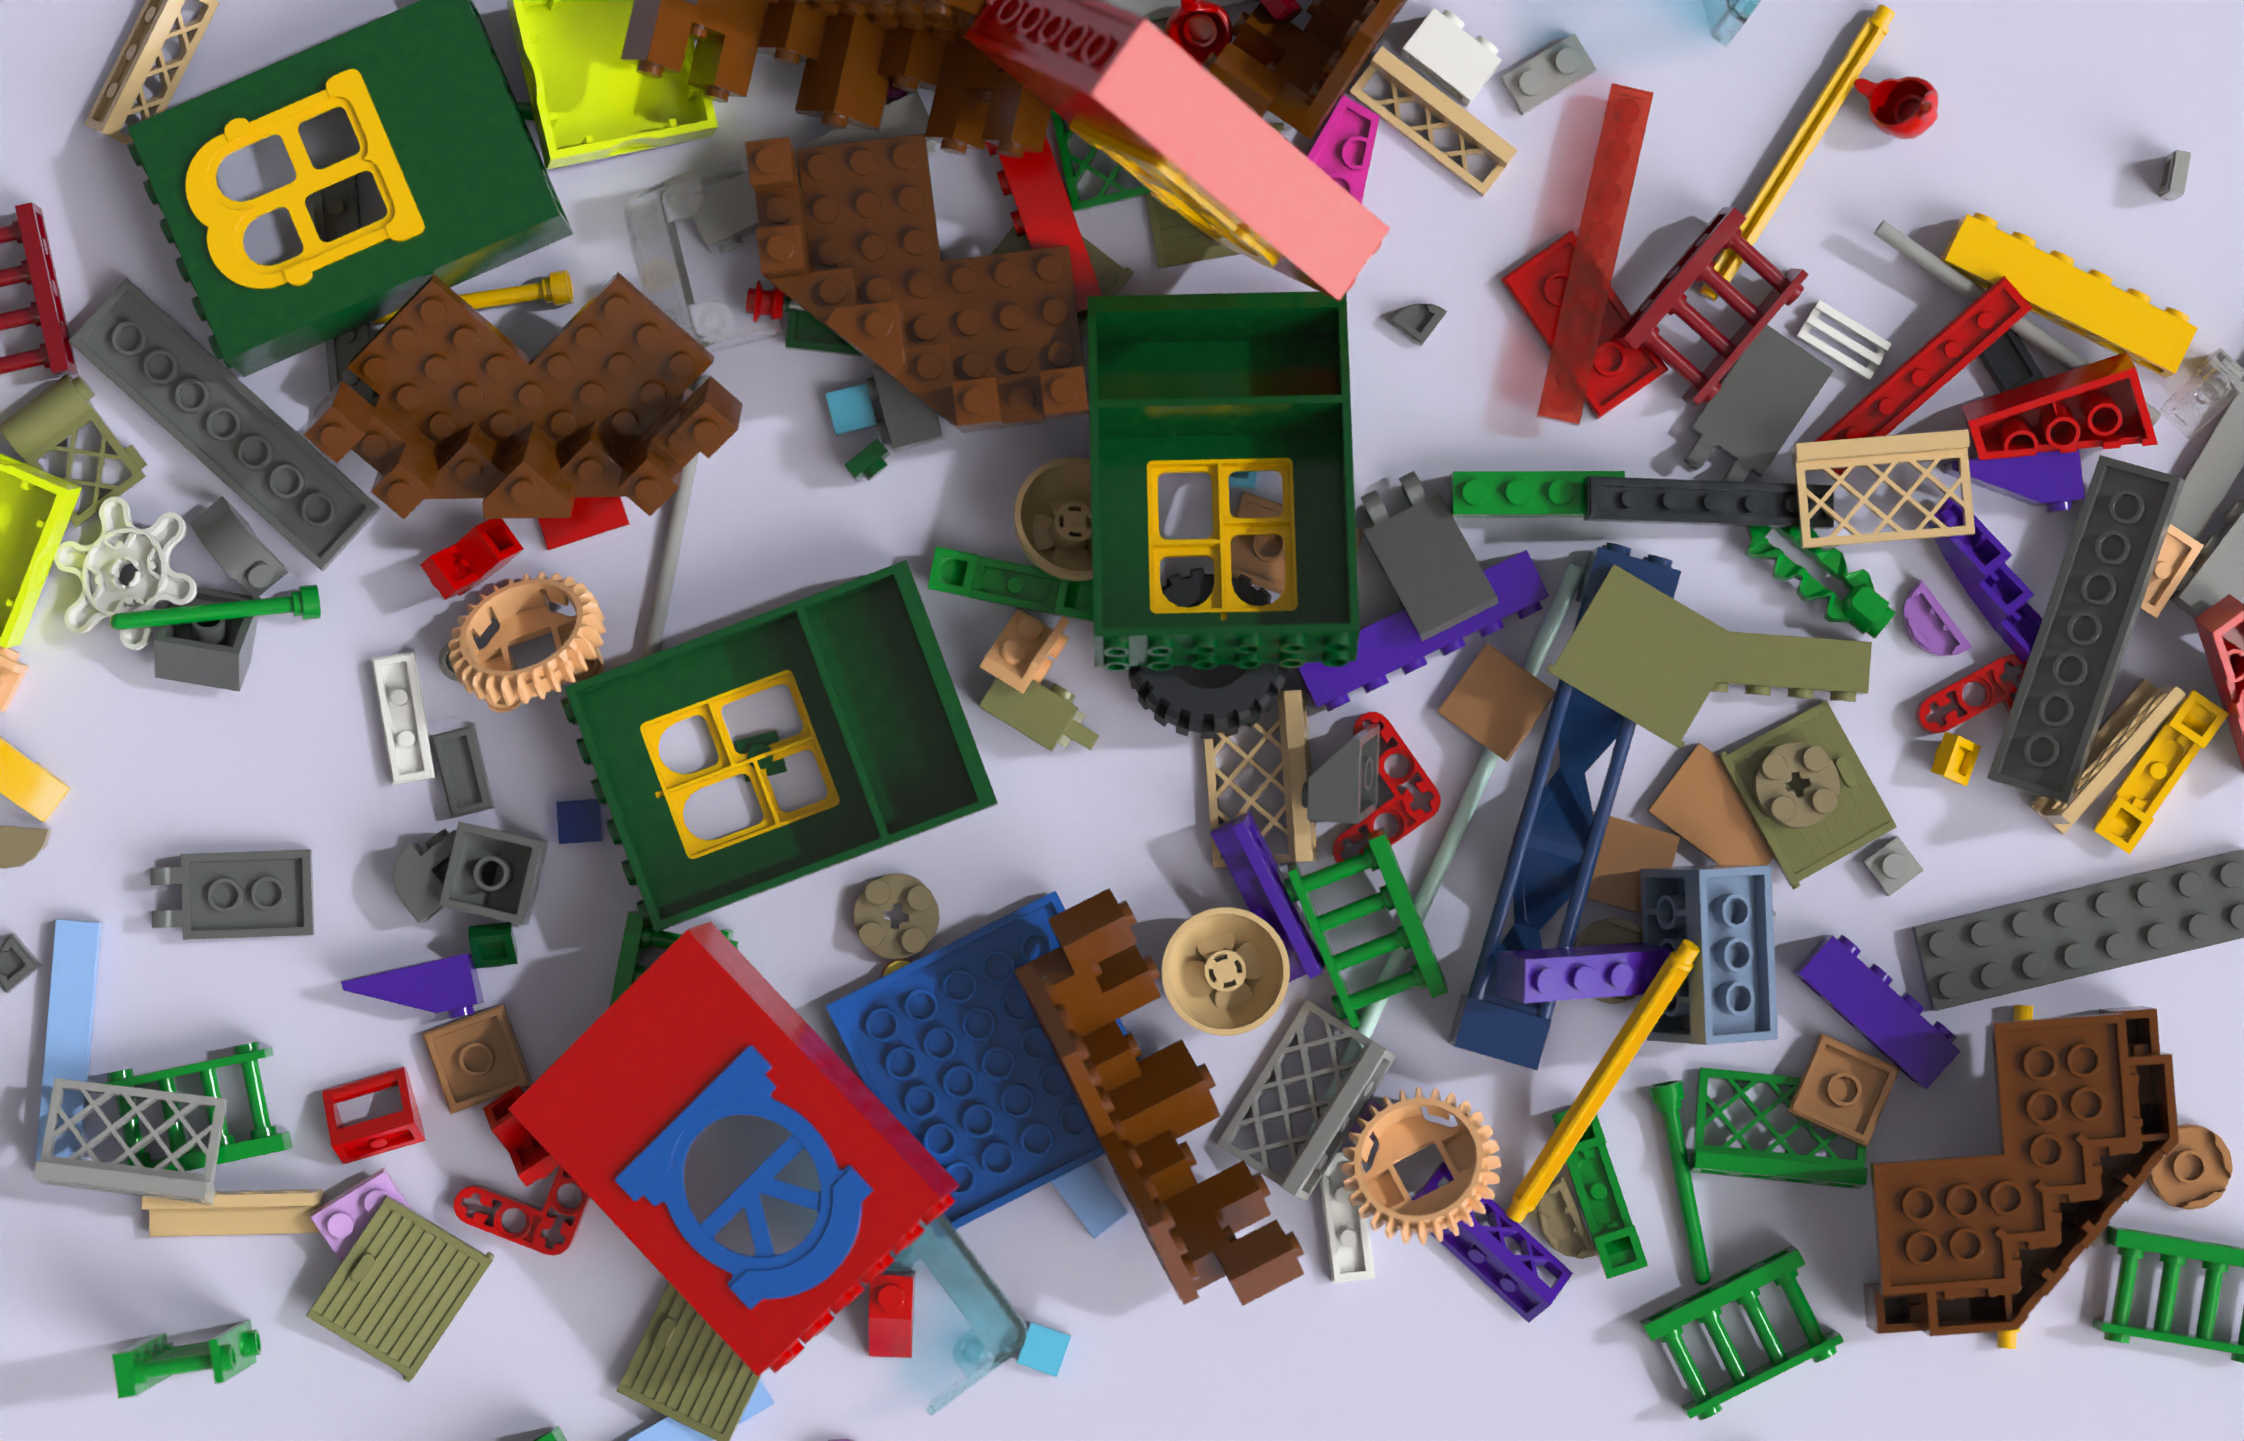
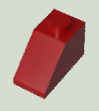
M885 1270L870 1282L869 1356L912 1358L916 1271Z

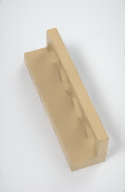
M146 0L84 125L126 146L127 143L133 141L131 137L120 132L127 116L140 111L143 121L166 110L220 2L217 0H197L203 3V6L196 20L184 24L180 10L185 0ZM178 35L181 50L177 58L165 62L161 48L166 39ZM159 73L162 88L158 96L146 100L142 86L147 77Z
M1383 46L1375 54L1368 68L1349 91L1351 96L1379 115L1386 123L1481 196L1485 195L1518 151ZM1375 72L1390 82L1392 99L1375 101L1362 91ZM1397 88L1408 97L1398 98ZM1413 102L1419 104L1424 108L1426 125L1409 127L1402 122L1399 104ZM1393 105L1394 115L1383 106ZM1430 114L1442 123L1431 124ZM1450 128L1458 135L1459 151L1441 152L1434 146L1432 130ZM1427 131L1428 141L1417 132ZM1464 140L1471 144L1475 149L1465 150ZM1484 154L1497 165L1482 183L1468 172L1466 156ZM1460 157L1461 166L1454 162L1451 158Z
M323 1189L215 1191L213 1205L142 1196V1209H149V1237L321 1233L311 1219V1212L323 1205Z

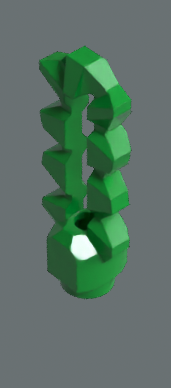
M1746 527L1750 544L1745 555L1749 558L1775 560L1772 577L1779 581H1786L1792 578L1800 580L1796 594L1803 601L1827 599L1824 618L1828 622H1848L1861 634L1866 632L1875 639L1896 614L1888 606L1890 602L1875 591L1870 574L1862 569L1848 574L1844 555L1839 550L1831 548L1823 551L1821 547L1801 549L1800 531L1797 528H1775L1776 532L1791 540L1796 548L1806 556L1812 557L1831 576L1843 582L1844 586L1850 590L1843 600L1837 597L1832 590L1825 588L1810 576L1805 568L1795 564L1785 556L1780 548L1774 547L1769 543L1766 535L1771 531L1772 527ZM1810 529L1811 538H1820L1813 529Z

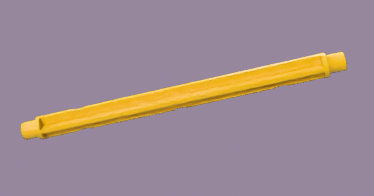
M1879 4L1872 17H1867L1864 25L1848 48L1845 57L1838 64L1744 214L1747 219L1739 228L1742 230L1741 236L1751 245L1757 241L1804 166V162L1816 147L1853 88L1854 81L1859 78L1863 68L1868 64L1881 41L1889 31L1888 25L1895 16V12L1890 8ZM1730 248L1727 250L1722 249L1714 262V269L1730 283L1742 265L1743 260ZM1704 283L1699 293L1715 302L1718 295Z
M1684 939L1676 952L1670 953L1512 1196L1513 1202L1506 1211L1507 1216L1513 1221L1521 1223L1528 1212L1535 1209L1694 966L1693 960L1700 951L1699 947L1693 942Z

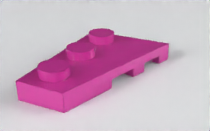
M1343 95L1307 158L1362 204L1380 116Z

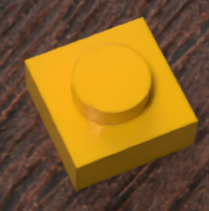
M1945 732L1941 744L1936 749L1934 763L1930 772L1953 783L1967 786L1981 746L1959 735Z

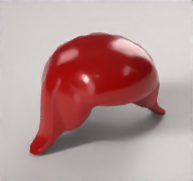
M1180 0V6L1171 13L1166 21L1164 35L1202 67L1212 51L1220 55L1227 44L1232 42V34L1230 33L1232 23L1227 12L1218 4L1203 0Z
M1907 76L1900 79H1884L1880 83H1874L1862 78L1854 81V88L1868 100V113L1871 121L1880 131L1887 135H1892L1899 139H1914L1923 134L1937 120L1938 93L1933 85L1925 79Z

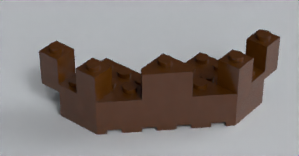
M634 0L621 60L637 65V73L653 78H662L663 72L681 73L688 39H698L687 84L704 90V98L727 103L729 97H747L757 52L774 56L773 60L787 65L798 66L799 62L805 63L795 112L822 119V124L839 129H846L847 125L880 132L891 82H893V87L904 91L917 92L918 88L934 91L935 94L925 137L940 142V150L956 155H965L966 149L984 150L986 141L998 146L997 153L1013 158H1022L1024 152L1042 153L1052 110L964 37L989 2L987 0Z
M1313 0L1306 10L1312 17L1304 30H1301L1290 21L1276 20L1260 2L1251 15L1243 11L1230 31L1236 37L1232 43L1229 42L1220 55L1212 51L1203 63L1202 68L1261 118L1269 111L1311 139L1351 84L1350 82L1371 55L1385 34L1384 32L1397 13L1400 12L1407 0Z
M925 133L797 149L802 191L799 188L794 144L789 137L745 142L750 186L755 191L759 229H756L761 273L779 291L962 433L1048 423L1047 419L1089 414L1069 245L941 261Z
M619 272L533 358H530L433 274L349 361L347 368L378 394L368 403L344 381H341L314 408L303 436L336 463L351 449L378 471L371 493L403 520L424 499L483 498V519L571 518L576 497H628L646 514L651 516L679 489L683 468L699 452L709 459L738 430L743 403L712 376L695 392L688 388L713 363L714 356Z
M1108 888L1047 919L1060 947L1013 971L1179 1300L1181 1299L1183 1305L1199 1298L1198 1290L1226 1276L1241 1305L1244 1306L1304 1275L1298 1257L1304 1255L1303 1249L1294 1232L1291 1231L1285 1234L1277 1219L1239 1239L1234 1234L1271 1215L1264 1199L1270 1196L1271 1193L1260 1172L1252 1175L1243 1160L1197 1183L1191 1167L1197 1165L1196 1159L1186 1141L1178 1144L1176 1141L1177 1138L1221 1116L1209 1090L1215 1087L1216 1084L1205 1063L1199 1066L1196 1065L1182 1039L1136 1061V1058L1141 1056L1142 1053L1131 1032L1123 1035L1115 1021L1161 997L1154 981L1160 978L1161 975L1150 954L1142 957L1135 945L1137 941L1131 926L1136 924L1137 921L1127 901L1124 900L1118 903L1111 889Z
M2145 1006L2099 1009V1015L1991 1022L2001 1153L1870 1163L1879 1283L1863 1284L1866 1327L1877 1334L1922 1331L1929 1336L2012 1331L2018 1330L2029 1318V1313L2044 1296H2047L2070 1270L2071 1264L2084 1249L2089 1248L2110 1223L2109 1220L2125 1202L2130 1200L2148 1179L2149 1173L2179 1142L2172 1054L2160 1052L2157 1008Z

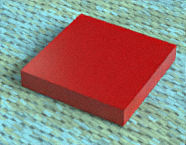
M576 497L571 518H538L548 550L630 525L621 497Z

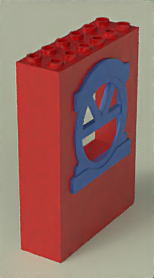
M711 921L687 929L508 1108L517 1120L757 1377L768 1369H771L776 1374L784 1365H788L805 1348L800 1343L801 1340L804 1344H807L814 1336L820 1334L835 1319L830 1314L831 1311L836 1315L865 1290L860 1282L867 1285L875 1277L877 1278L895 1261L890 1255L891 1252L897 1256L925 1232V1229L920 1225L922 1222L928 1226L934 1219L939 1218L953 1205L956 1200L951 1194L960 1186ZM753 1115L771 1120L792 1133L701 1224L698 1223L690 1209L685 1194L684 1165L693 1141L708 1125L728 1116ZM803 1149H806L817 1169L821 1190L815 1192L774 1179V1177ZM759 1193L818 1212L817 1220L810 1233L793 1249L782 1254H775ZM743 1208H745L756 1251L754 1256L732 1251L718 1243L714 1238Z

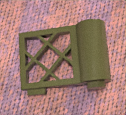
M66 374L0 422V431L12 448L28 465L45 471V469L38 460L51 450L68 452L65 477H57L73 484L95 487L92 506L81 514H78L75 508L73 509L70 520L75 527H79L99 512L101 504L106 499L121 496L147 477L141 469L148 464L133 444L125 449L90 401L95 394L87 382L80 375L73 379L69 374ZM90 421L94 423L102 434L100 452L76 449L78 430ZM71 436L69 447L58 446ZM107 442L116 454L106 453ZM75 454L99 457L96 482L72 478ZM105 458L122 460L132 473V476L120 485L102 483ZM101 488L112 489L111 492L100 499Z

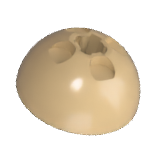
M1076 457L1061 458L1040 466L1024 481L1014 505L1015 533L1024 553L1039 569L1063 580L1085 581L1093 579L1090 459Z
M1213 908L1189 918L1172 935L1162 960V983L1167 999L1173 1009L1189 1025L1213 1035H1238L1261 1026L1277 1011L1289 985V958L1280 936L1265 920L1251 912L1238 908Z

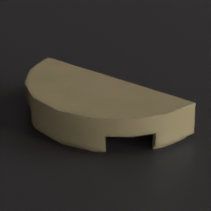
M0 825V868L22 867L35 859L41 850H44L47 846L52 829Z
M1561 1176L1551 1183L1539 1201L1537 1221L1540 1233L1550 1247L1565 1256L1579 1259L1597 1256L1593 1242L1564 1178Z

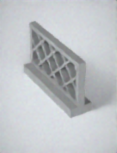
M1306 1000L1217 1145L1241 1161L1244 1160L1247 1165L1280 1185L1281 1188L1307 1202L1348 1136V1132L1355 1125L1357 1118L1363 1112L1397 1055L1357 1030L1352 1029L1349 1025L1316 1004ZM1312 1013L1324 1020L1327 1038L1306 1043L1303 1028ZM1333 1026L1344 1033L1334 1035ZM1298 1038L1299 1045L1292 1046ZM1355 1039L1364 1045V1048L1354 1062L1340 1064L1337 1042ZM1329 1045L1333 1067L1312 1072L1308 1050ZM1300 1052L1305 1074L1283 1079L1282 1061L1286 1055ZM1349 1070V1072L1347 1073V1075H1346L1345 1078L1343 1079V1074H1342V1072ZM1275 1074L1276 1081L1269 1083ZM1335 1074L1338 1087L1336 1093L1332 1098L1318 1101L1314 1079ZM1306 1081L1311 1103L1289 1108L1285 1086ZM1278 1088L1282 1110L1261 1115L1258 1103L1259 1098L1264 1091ZM1326 1107V1109L1321 1115L1319 1108ZM1312 1110L1315 1126L1311 1133L1295 1138L1291 1115ZM1251 1111H1252V1112H1253V1118L1247 1119L1248 1116H1249V1114H1250ZM1284 1117L1288 1140L1267 1145L1263 1122ZM1255 1125L1259 1147L1243 1151L1232 1144L1241 1128ZM1304 1143L1298 1152L1297 1145ZM1289 1147L1292 1163L1284 1176H1281L1271 1169L1268 1152ZM1261 1154L1262 1163L1252 1156Z
M55 1078L40 1161H36L33 1179L47 1185L213 1205L216 1191L213 1183L227 1100L218 1097ZM65 1089L81 1091L90 1103L71 1119L62 1109ZM89 1092L103 1095L94 1100ZM114 1095L124 1096L132 1110L112 1124L100 1106ZM132 1098L145 1100L137 1105ZM156 1101H165L174 1111L175 1115L154 1129L142 1111ZM175 1103H182L188 1105L184 1107L182 1110H179ZM198 1106L215 1107L212 1124L197 1134L185 1116ZM95 1110L108 1128L87 1143L75 1125ZM138 1115L150 1134L130 1148L117 1130ZM61 1116L65 1123L58 1128L59 1118ZM178 1121H181L193 1139L172 1153L160 1135ZM70 1129L83 1147L68 1158L53 1156L56 1139ZM113 1134L125 1152L111 1163L101 1162L92 1149ZM210 1135L207 1148L202 1140ZM155 1139L168 1157L154 1168L144 1167L135 1154ZM198 1144L206 1155L204 1174L186 1172L177 1159ZM88 1153L93 1161L80 1158ZM130 1158L136 1166L123 1165L122 1163ZM173 1163L178 1171L165 1170V1168Z

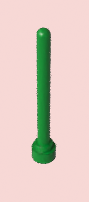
M317 584L299 586L298 591H291V596L116 613L110 618V625L115 630H126L293 613L294 617L302 616V620L319 619L321 617L320 598Z
M1673 1080L1648 1086L1651 1104H1656L1657 1112L1662 1113L1693 1277L1697 1284L1705 1285L1710 1281L1711 1275L1678 1108L1682 1107L1681 1099L1685 1098L1682 1081Z

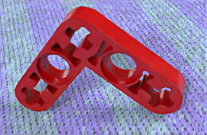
M2014 654L1999 657L1929 695L1916 708L1915 718L1917 724L1928 733H1943L2000 702H2003L2010 714L2014 700L2012 701L2009 694L2015 693L2018 690L2012 681L2003 682L2000 675L2006 671L2004 667L2006 662L2010 667L2019 666L2021 673L2016 676V679L2020 685L2028 661L2022 662ZM1969 682H1977L1984 688L1985 698L1978 706H1970L1963 700L1962 690ZM1952 691L1954 703L1963 712V715L1958 717L1957 710L1954 709L1942 716L1943 724L1941 726L1936 721L1928 722L1926 716L1931 712L1929 705L1933 703L1935 707H1942L1951 703L1952 701L1946 694Z
M1377 712L1365 713L1355 721L1353 737L1365 729L1362 723L1368 719L1372 724L1377 722L1382 724L1383 729L1380 730V737L1385 744L1391 738L1394 739L1397 746L1385 750L1379 756V776L1394 797L1379 806L1359 824H1354L1342 832L1334 840L1332 855L1337 863L1344 860L1340 855L1344 850L1342 842L1348 838L1349 841L1354 843L1364 837L1358 831L1363 825H1366L1368 833L1375 831L1374 822L1380 814H1392L1398 821L1397 833L1388 838L1392 846L1432 818L1438 812L1441 805V797L1437 788L1389 720ZM1392 754L1403 755L1409 763L1408 772L1402 778L1394 779L1384 769L1386 759ZM1415 773H1418L1421 778L1420 782L1414 783L1417 790L1421 794L1430 792L1433 797L1428 801L1431 809L1426 813L1421 808L1416 810L1411 808L1410 804L1414 801V797L1408 788L1405 789L1402 795L1396 789V786L1408 782ZM1367 843L1365 846L1360 848V850L1358 851L1359 854L1363 853V848L1369 846L1370 844Z
M559 1166L543 1209L481 1185H471L457 1194L454 1200V1210L459 1220L468 1225L540 1253L555 1256L566 1251L573 1243L590 1197L571 1176H566L565 1170ZM567 1183L576 1185L582 1195L580 1203L573 1208L563 1206L558 1200V1190ZM475 1193L481 1195L480 1203L490 1208L495 1206V1200L502 1202V1205L495 1213L494 1225L486 1222L491 1216L489 1213L477 1211L474 1216L469 1215V1207L463 1204L464 1198L470 1199ZM551 1207L561 1215L575 1217L573 1223H570L567 1219L563 1221L560 1234L565 1236V1241L557 1242L553 1247L547 1245L548 1237L543 1235V1230H550L555 1225L558 1217L549 1215ZM517 1208L524 1213L526 1224L523 1230L510 1232L504 1227L502 1218L507 1209Z

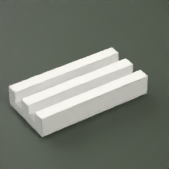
M1821 300L1816 302L1795 337L1866 381L1871 380L1876 368L1880 365L1885 353L1892 345V343ZM1819 314H1822L1878 349L1875 353L1819 320ZM1812 327L1868 360L1869 364L1867 367H1864L1809 333Z

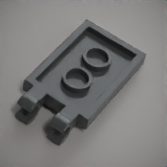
M1766 325L1731 367L1721 382L1722 386L1719 392L1706 404L1691 426L1690 430L1700 437L1684 461L1698 470L1704 465L1714 447H1717L1735 460L1721 481L1744 482L1750 470L1761 477L1834 370Z
M1412 471L1399 478L1402 492L1409 502L1410 508L1389 517L1376 490L1360 498L1364 504L1363 508L1373 525L1363 531L1364 536L1421 641H1424L1499 602L1497 595L1441 494L1438 493L1428 498L1419 478Z
M312 849L180 854L181 867L150 868L151 885L181 884L182 910L152 911V928L183 927V940L314 935Z

